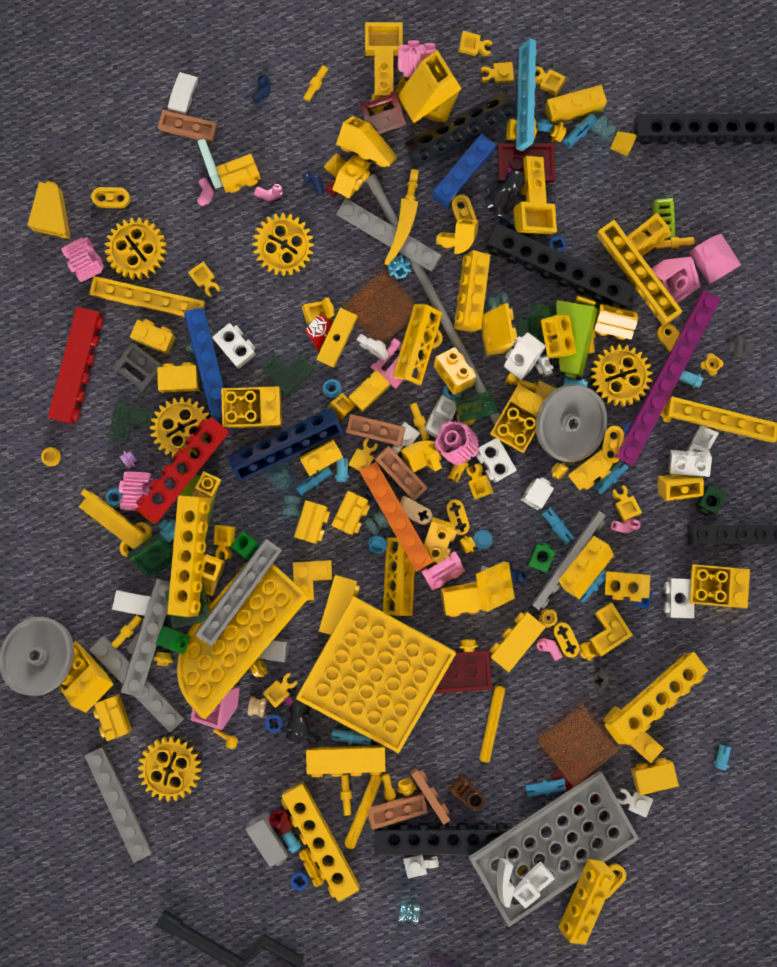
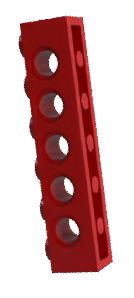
M212 417L207 420L203 419L197 426L198 432L195 435L191 434L186 439L185 443L187 445L183 450L179 449L173 456L175 459L171 465L166 464L160 473L163 475L159 480L155 478L149 485L150 491L146 496L142 494L136 501L138 506L135 510L153 524L160 520L229 433L227 429ZM202 434L208 436V444H204L201 441ZM190 449L197 452L196 459L189 456ZM178 464H182L185 467L184 474H180L177 471ZM166 479H170L173 482L172 489L165 487L164 482ZM154 494L161 497L159 505L154 504L152 501Z

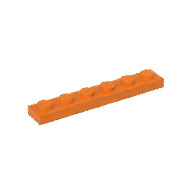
M374 462L360 470L362 477L415 571L418 572L434 563L378 463Z

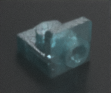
M283 463L265 470L276 491L286 489L293 483Z

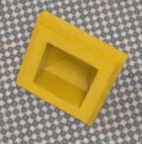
M336 153L324 165V168L337 178L339 170L347 162Z

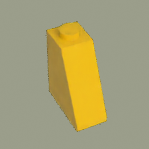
M46 181V183L39 182L28 226L33 231L69 239L70 232L63 192L56 183Z

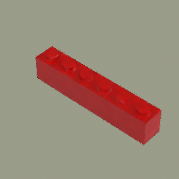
M76 306L47 418L73 425L80 419L81 411L79 407L80 403L84 402L86 395L84 387L85 384L89 383V368L93 366L95 361L93 353L95 347L97 348L99 345V329H102L104 326L103 315L98 311Z

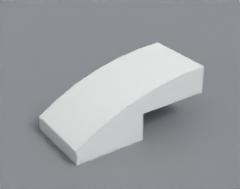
M179 73L170 96L168 110L186 115L192 102V94L197 86L198 77Z
M442 395L427 421L424 432L437 438L439 436L438 432H441L442 424L445 425V422L448 423L449 420L453 419L458 403Z
M700 425L687 451L710 453L709 449L719 433L709 427Z
M116 590L112 610L145 615L150 596Z
M500 858L497 869V891L499 900L505 907L509 908L515 887L509 882L513 865L507 859Z
M540 861L515 887L513 896L526 909L541 896L540 891L554 880L553 874Z

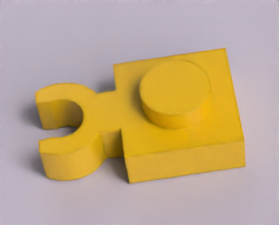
M462 31L458 52L476 56L480 52L482 56H489L491 51L485 50L484 46L490 47L492 41L484 40L482 42L480 41L481 35Z
M512 62L494 63L493 69L487 66L481 68V73H488L487 77H482L483 83H487L491 79L495 80V84L514 82Z
M536 67V72L540 75L535 76V83H541L540 89L557 96L566 82V77L550 69L548 73H545L541 67Z
M204 261L188 272L200 289L205 286V293L208 297H212L209 292L211 288H216L218 292L220 291L219 286L211 282L215 277Z
M368 438L363 442V451L357 448L348 464L358 471L371 465L374 457L370 453L374 452L378 447V444L375 443L373 448H368Z
M480 463L474 465L476 472L472 466L466 468L467 474L472 477V480L468 481L474 500L493 493L488 475L482 476L483 467Z
M623 485L621 487L623 494H618L614 489L612 496L619 500L615 506L623 522L640 515L642 511L634 496L628 498V490Z
M215 525L214 545H219L215 556L216 558H222V553L224 552L225 559H231L232 552L229 547L235 541V527Z
M287 673L284 676L282 683L277 679L263 692V695L275 708L290 695L287 689L295 687L298 683L297 680L292 684L288 683L287 678L291 673Z

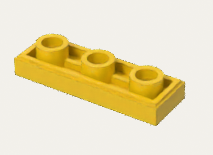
M342 308L339 309L316 360L335 368L357 321V315ZM336 336H340L339 341H335Z

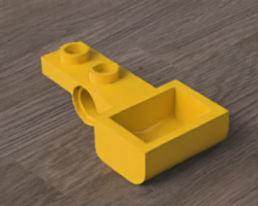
M365 22V56H375V98L390 95V92L393 91V56H398L399 45H403V22Z
M526 156L523 158L525 183L521 188L522 195H526V202H520L514 207L515 230L519 233L552 235L557 232L555 204H547L544 158Z

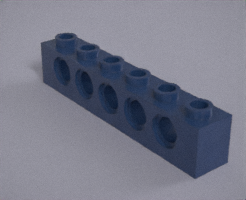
M331 407L228 455V459L240 483L344 434Z

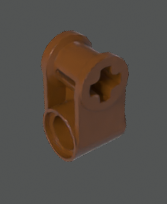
M460 773L452 786H448L449 791L463 801L470 809L480 810L484 805L483 794L469 779ZM473 795H478L481 799L479 803L472 804L470 798Z

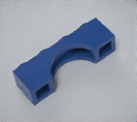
M481 133L434 189L432 198L448 209L453 199L460 194L471 176L479 168L483 167L493 155L496 145Z

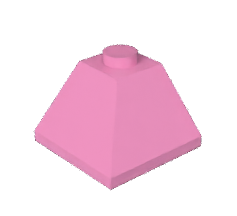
M722 234L709 238L689 253L709 285L741 266Z
M692 257L663 260L651 268L676 303L701 287Z
M233 686L206 719L201 718L192 708L191 721L219 730L223 729L238 707L240 687Z

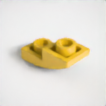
M203 471L192 496L209 498L210 506L221 479Z

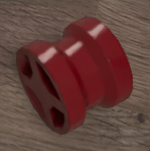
M277 809L269 817L270 825L279 835L288 833L293 827V823L284 809Z

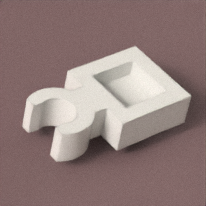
M360 334L356 339L360 342L359 345L362 348L368 349L376 357L383 361L388 358L389 354L385 349L386 345L380 340L368 339L363 334Z
M546 355L539 357L537 364H535L538 374H542L543 378L550 376L553 373V366L550 364L549 358Z
M620 788L619 791L625 793V798L622 800L617 798L619 804L624 805L628 803V810L647 817L653 799L646 795H640L637 791L630 795L626 789Z

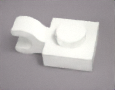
M406 422L402 425L406 427L402 446L394 445L392 447V450L397 455L403 446L407 447L413 444L420 434Z
M412 855L403 858L408 879L426 875V868L439 867L437 855L424 858L423 855Z

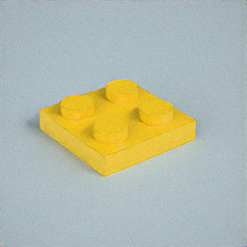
M503 561L476 573L482 611L488 612L515 599L509 562Z

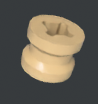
M251 696L248 716L255 714L263 718L267 698L256 699L255 696Z

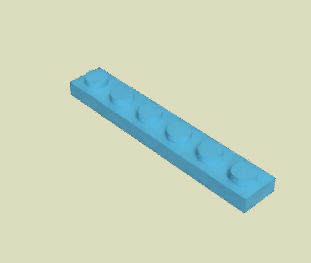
M531 38L519 47L516 149L520 151L528 148L534 141L535 63L537 50L536 40Z

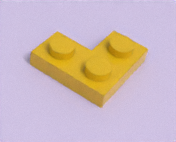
M331 560L293 563L294 583L309 596L308 600H314L313 581L332 580Z
M612 602L595 612L604 630L589 639L599 656H603L633 636Z

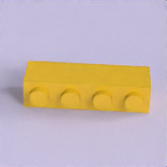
M385 746L307 747V774H311V777H323V774L339 777L343 776V773H350L351 776H361L362 773L370 772V775H381L382 772H385Z

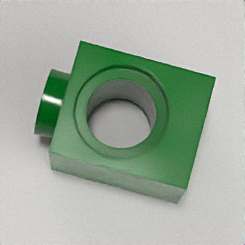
M242 531L230 546L249 561L260 544L253 537Z
M543 542L540 545L535 544L527 566L547 573L555 551L551 550L552 546ZM540 551L546 554L544 562H540L537 559V554Z
M163 626L156 644L184 655L191 636Z

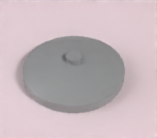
M566 385L554 390L543 401L536 419V434L541 447L551 457L565 462H576L590 456L601 444L607 428V412L603 401L593 390L580 385Z
M33 617L19 623L7 635L0 651V672L5 683L15 692L28 696L44 695L57 688L65 680L73 664L74 644L70 633L61 623L46 617Z

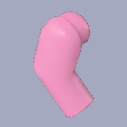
M202 178L199 180L202 192L197 202L200 206H205L211 202L214 191L208 179Z
M275 184L268 191L257 187L254 195L270 202L280 198L283 192L281 185Z
M635 518L622 523L618 521L611 523L612 530L625 534L640 528V522Z
M546 638L538 640L536 644L537 649L550 652L554 661L563 657L554 640Z

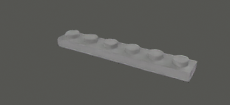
M345 198L336 215L391 248L397 228ZM409 235L399 251L400 254L430 272H433L442 257L441 254Z
M600 511L595 513L531 606L537 610H540V608L544 609L550 601L549 595L552 592L555 593L561 585L558 581L580 554L583 547L592 539V534L595 530L599 531L604 525L605 521L603 519L606 516Z
M265 538L195 635L212 646L282 550Z
M160 579L155 580L120 691L121 693L141 697L157 646L156 641L167 614L170 582Z
M103 636L89 650L123 684L130 661ZM146 678L141 697L136 698L171 733L185 717Z
M104 746L86 754L87 763L133 863L151 855L152 850Z

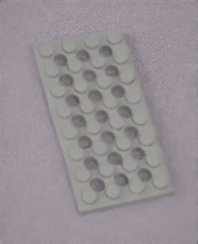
M598 771L468 858L504 921L510 927L578 881L588 859L606 862L639 838L603 773ZM593 794H597V802L591 804L590 797ZM581 805L582 811L579 814H574L575 806ZM607 811V817L604 820H600V813ZM564 815L566 817L565 823L558 825V818ZM590 821L591 828L588 831H584V823ZM548 826L550 829L549 833L546 836H542V828ZM616 827V834L609 837V830ZM574 832V840L567 842V835ZM529 837H532L533 844L529 847H525V840ZM600 838V845L594 848L592 846L594 839ZM554 843H558L559 849L552 853L550 851L551 846ZM515 848L517 850L516 855L513 858H509V850ZM584 849L583 857L577 858V851ZM542 854L543 859L541 863L549 871H552L554 880L540 891L541 896L526 909L518 900L511 902L509 908L505 907L499 900L497 891L498 868L492 869L491 863L496 859H507L513 865L509 882L516 887L525 875L537 865L534 863L535 856ZM563 860H568V866L565 869H560V863ZM521 865H525V873L519 875L517 873L518 868Z

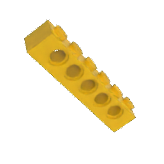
M613 220L600 229L597 238L629 281L636 286L635 289L663 327L680 316L683 312L616 221Z
M178 495L167 612L169 615L193 617L199 614L202 572L204 570L203 558L206 550L205 536L208 529L207 514L210 508L209 498Z
M695 652L684 654L604 726L618 744H632L636 741V736L640 732H645L651 727L650 723L653 720H658L664 715L663 711L677 704V699L680 696L691 691L690 687L693 684L701 682L704 679L703 675L708 672V669ZM670 683L673 686V691L670 689ZM657 695L659 696V699H660L659 703H658L657 700H656V696H657ZM643 707L646 709V715L643 714ZM629 720L633 723L632 728L629 726Z
M303 781L283 792L282 805L285 810L289 809L292 815L290 819L294 827H298L301 831L300 838L304 845L307 844L311 850L309 855L314 863L317 861L320 867L318 871L323 880L326 879L329 884L328 890L333 898L336 897L339 902L359 891V883L305 782ZM301 802L305 805L306 809L299 811L296 809L295 804ZM312 820L315 826L307 828L304 822ZM322 838L324 844L316 845L314 839ZM326 855H330L333 857L334 861L331 863H327L324 861L323 857ZM335 873L342 874L343 878L341 880H335L333 878V875Z

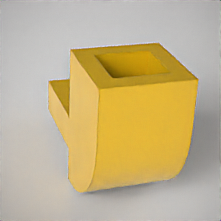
M459 219L456 223L455 233L440 232L436 237V244L442 245L443 248L455 246L454 254L467 251L477 237L478 220Z
M419 441L400 450L405 464L413 472L425 466H429L435 472L442 468L440 464L441 457L433 441Z
M206 554L203 558L204 570L202 572L201 592L213 596L219 579L222 576L225 561Z

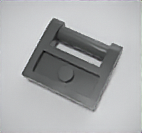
M132 342L112 370L117 374L123 375L135 384L139 391L144 393L157 376V367H163V365ZM128 362L145 375L146 378L142 381L127 370L124 365Z

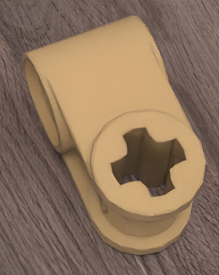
M402 496L400 504L409 520L420 525L430 524L433 518L430 509L408 497ZM426 511L429 518L421 521L419 514H423Z

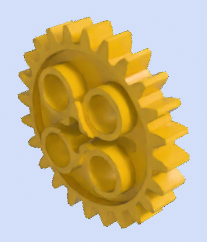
M281 213L280 218H278L277 214H273V220L269 216L266 217L267 224L261 221L262 229L256 228L255 230L259 234L252 236L257 240V242L252 243V246L257 247L253 253L259 254L256 261L262 260L261 267L267 265V272L274 269V275H277L279 271L282 276H285L286 271L289 275H293V269L296 272H300L298 266L305 268L306 266L303 261H310L307 254H313L309 250V247L314 246V244L309 243L313 236H307L310 229L304 230L305 222L298 224L299 217L292 220V214H289L287 218H285L284 213ZM277 226L282 227L284 230L282 237L277 236L275 233ZM268 235H271L279 242L286 241L285 245L296 250L297 254H294L288 248L281 249V244L269 239ZM293 236L298 237L300 240L298 247H295L291 242ZM267 243L274 245V252L271 254L266 251ZM284 253L290 255L291 260L289 263H285L282 260Z
M131 218L130 223L123 220V226L117 223L118 230L111 229L113 236L107 235L110 242L105 243L106 247L110 248L105 250V253L110 255L106 258L108 262H112L110 266L113 269L116 268L118 274L122 273L124 278L130 274L132 280H134L136 275L142 280V274L149 278L150 271L156 274L154 268H162L159 262H165L162 255H167V252L163 248L168 247L163 242L165 237L161 235V230L156 229L154 223L150 225L147 219L143 223L141 218H138L137 222ZM136 233H142L139 239H134ZM126 236H129L134 244L145 256V258L147 259L146 262H144L141 259V257L137 254V252L134 250L131 244L127 241ZM122 244H127L125 250H119ZM149 247H153V248H154L152 253H150V254H146V253H145V251H146L147 248H149ZM132 259H138L136 265H130Z
M619 344L616 350L611 346L609 347V352L606 349L602 351L603 356L597 355L599 361H593L592 364L596 368H591L590 372L595 374L589 379L595 380L591 387L598 388L595 393L601 392V399L607 398L606 404L613 401V405L617 406L620 402L621 406L624 407L627 401L629 405H632L633 399L638 402L640 400L639 396L644 397L646 395L643 390L650 389L646 383L652 382L648 376L653 374V372L647 371L651 364L645 365L644 362L648 358L641 359L642 352L636 354L635 347L629 351L628 345L622 349ZM626 359L630 362V368H626L623 365V360ZM605 366L612 367L613 373H606ZM634 369L637 370L636 373L628 374L623 378L619 377L609 382L605 381V379L615 377L619 373L623 374ZM630 377H633V378L636 379V381H637V385H636V386H633V385L630 384V382H629V378H630ZM612 383L619 386V392H614L611 389Z
M181 397L180 402L173 398V404L165 401L167 407L164 408L160 405L161 412H154L157 419H151L155 423V426H150V429L155 430L151 437H157L153 443L155 445L161 444L158 449L160 451L166 449V456L172 452L173 458L179 449L183 450L187 445L185 441L190 436V430L197 427L203 419L206 420L210 415L209 412L202 413L205 407L198 408V401L192 405L191 398L188 399L187 403L184 402L183 397ZM183 411L191 413L188 420L181 419L180 415ZM172 420L174 423L173 428L169 430L164 429V422ZM193 420H197L196 423L185 427L184 433L178 431L171 437L167 438V434L179 429L178 425L182 424L183 426H185ZM202 434L201 441L204 444H208V441H206L208 436ZM178 436L182 437V445L174 446V438ZM189 450L190 457L192 452L197 456V452L195 450Z
M171 736L169 741H167L166 737H163L162 743L157 739L154 741L155 746L150 744L147 746L149 751H143L145 757L139 759L143 765L138 767V770H142L143 773L138 777L145 779L141 785H148L145 791L152 790V797L159 794V800L166 796V800L169 802L171 796H173L174 800L177 801L179 794L182 798H185V791L191 793L193 791L191 786L196 787L198 785L195 780H199L201 776L197 772H201L203 768L197 767V765L202 760H196L199 752H192L195 746L187 747L188 740L182 744L181 737L177 741H174V736ZM160 752L167 753V761L160 758ZM176 752V758L171 767L173 771L169 774L167 785H164L165 778L167 777L169 769L166 767H168L171 764L173 753ZM184 758L187 761V766H181L178 763V759ZM154 771L161 772L162 779H156ZM172 777H178L181 780V785H175L172 782Z

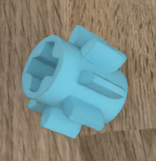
M401 254L396 256L387 265L389 275H394L396 279L406 277L407 273L411 271L409 259H404Z
M164 519L158 526L161 530L158 534L170 543L172 539L174 540L176 521L170 519L167 522Z

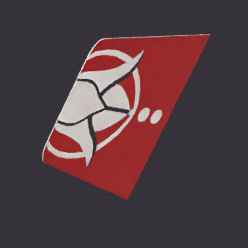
M321 314L305 330L318 352L322 348L333 324L332 321Z

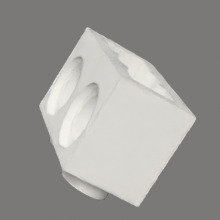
M229 323L212 338L235 366L240 369L256 355L253 351L255 346L249 339L245 341L241 337L243 332L237 325L233 327ZM228 334L234 335V339L231 342H226L225 337ZM245 348L247 350L246 354L241 357L238 356V350Z
M495 438L479 447L476 457L480 464L484 463L487 470L485 473L490 481L494 480L496 483L517 471L499 439ZM487 448H492L495 451L493 458L485 455ZM497 464L504 467V473L501 475L497 474L494 470Z
M670 450L668 469L670 474L710 477L712 457L709 452Z
M542 477L541 479L536 478L532 480L521 501L536 510L541 509L554 489L550 486L551 482Z

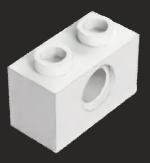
M528 332L523 337L519 336L513 343L514 349H511L505 357L507 361L504 367L520 380L532 370L546 347Z
M667 578V582L664 583V593L667 594V602L663 604L666 617L694 618V604L689 603L691 579ZM677 593H680L682 595V600L680 603H676L675 601V595Z

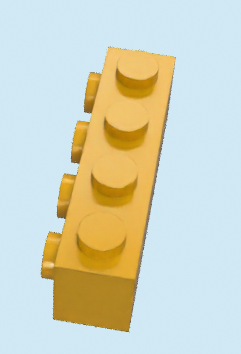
M473 250L463 255L454 329L469 333L481 329L490 254Z
M587 860L558 928L569 943L586 945L616 877L604 861Z

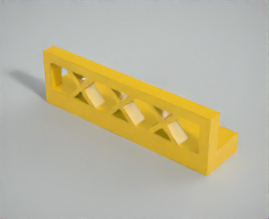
M414 304L393 377L408 380L417 385L422 384L442 312L427 304ZM430 313H433L435 318L433 323L430 324ZM428 331L429 338L425 342L424 333ZM422 349L423 358L419 360L418 353ZM417 367V378H413V370Z
M83 489L80 494L85 499L79 508L132 549L139 552L150 536L93 492Z
M387 537L383 612L395 616H413L415 569L398 539ZM393 542H398L396 553L393 551ZM394 561L397 564V569L395 572H393L392 570V563ZM393 580L396 583V589L394 591H392L391 589V583ZM392 600L395 603V611H389Z

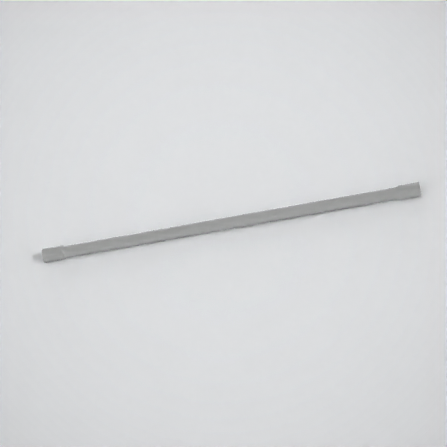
M376 174L370 175L367 183L372 193L378 200L389 224L397 228L399 220L383 192ZM409 259L433 308L443 313L440 322L453 347L463 354L468 366L475 371L476 378L473 385L495 426L500 415L454 329L424 268Z

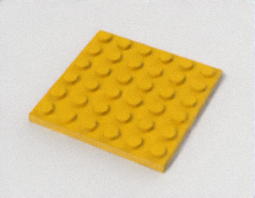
M353 596L298 692L296 699L399 754L455 657L456 651Z

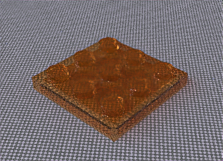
M384 268L348 299L342 307L358 316L356 323L371 339L375 341L380 340L385 344L409 323L414 304L416 303Z
M582 703L536 739L573 787L619 751Z

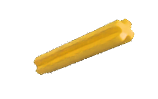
M498 685L494 688L479 757L480 761L485 763L490 762L505 694V688Z
M380 775L371 776L344 842V845L349 849H354L368 816L367 808L372 806L382 782V776Z

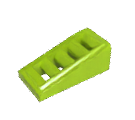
M673 198L654 200L652 203L653 216L656 213L659 215L668 214L667 217H661L665 222H669L668 226L671 231V235L664 240L675 237ZM667 206V209H659V207Z

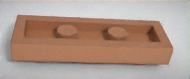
M162 110L158 124L160 131L197 140L204 139L209 143L214 142L218 128L215 122Z
M350 414L346 433L402 446L406 427Z
M389 446L374 459L412 500L415 501L428 488Z
M417 768L410 771L412 777L445 825L450 821L447 816L450 814L448 808L444 803L440 805L437 798L440 796L434 787L429 788L426 782L429 779L424 771L421 770L419 772Z
M422 792L367 808L370 828L372 830L428 813L425 797Z

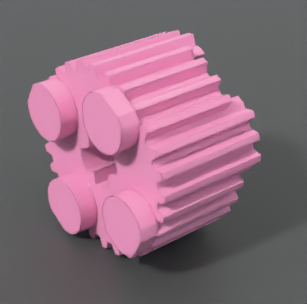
M417 40L408 41V45H399L398 70L403 72L404 77H411L421 61L436 51V45L434 43L419 45Z
M88 237L80 238L61 248L65 257L69 258L67 262L68 267L72 273H76L80 282L102 272L103 262L95 252L93 244Z
M450 420L448 423L445 422V425L442 424L441 432H438L439 436H437L438 439H436L434 444L436 450L451 463L459 465L463 464L464 461L468 462L471 456L474 457L478 454V437L466 424L460 421L451 422Z
M124 472L123 481H120L119 492L123 493V498L120 501L121 509L136 511L135 508L138 506L136 501L142 494L146 496L150 491L148 487L154 480L150 478V473Z

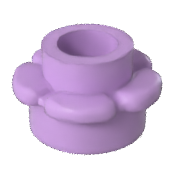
M123 451L124 454L120 456L123 463L128 469L132 466L135 467L134 463L137 461L131 452L126 453Z

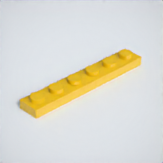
M96 276L93 277L89 293L93 297L185 317L184 311L201 307L205 308L206 304L202 300Z
M670 397L668 400L666 417L770 443L777 441V423L676 397Z

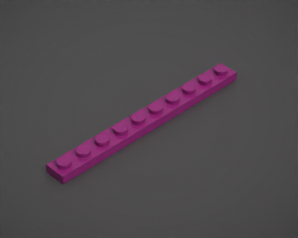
M707 290L701 292L615 455L619 460L634 466L721 298Z

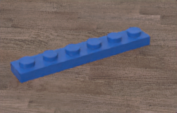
M204 308L184 311V316L210 417L221 423V388H224Z

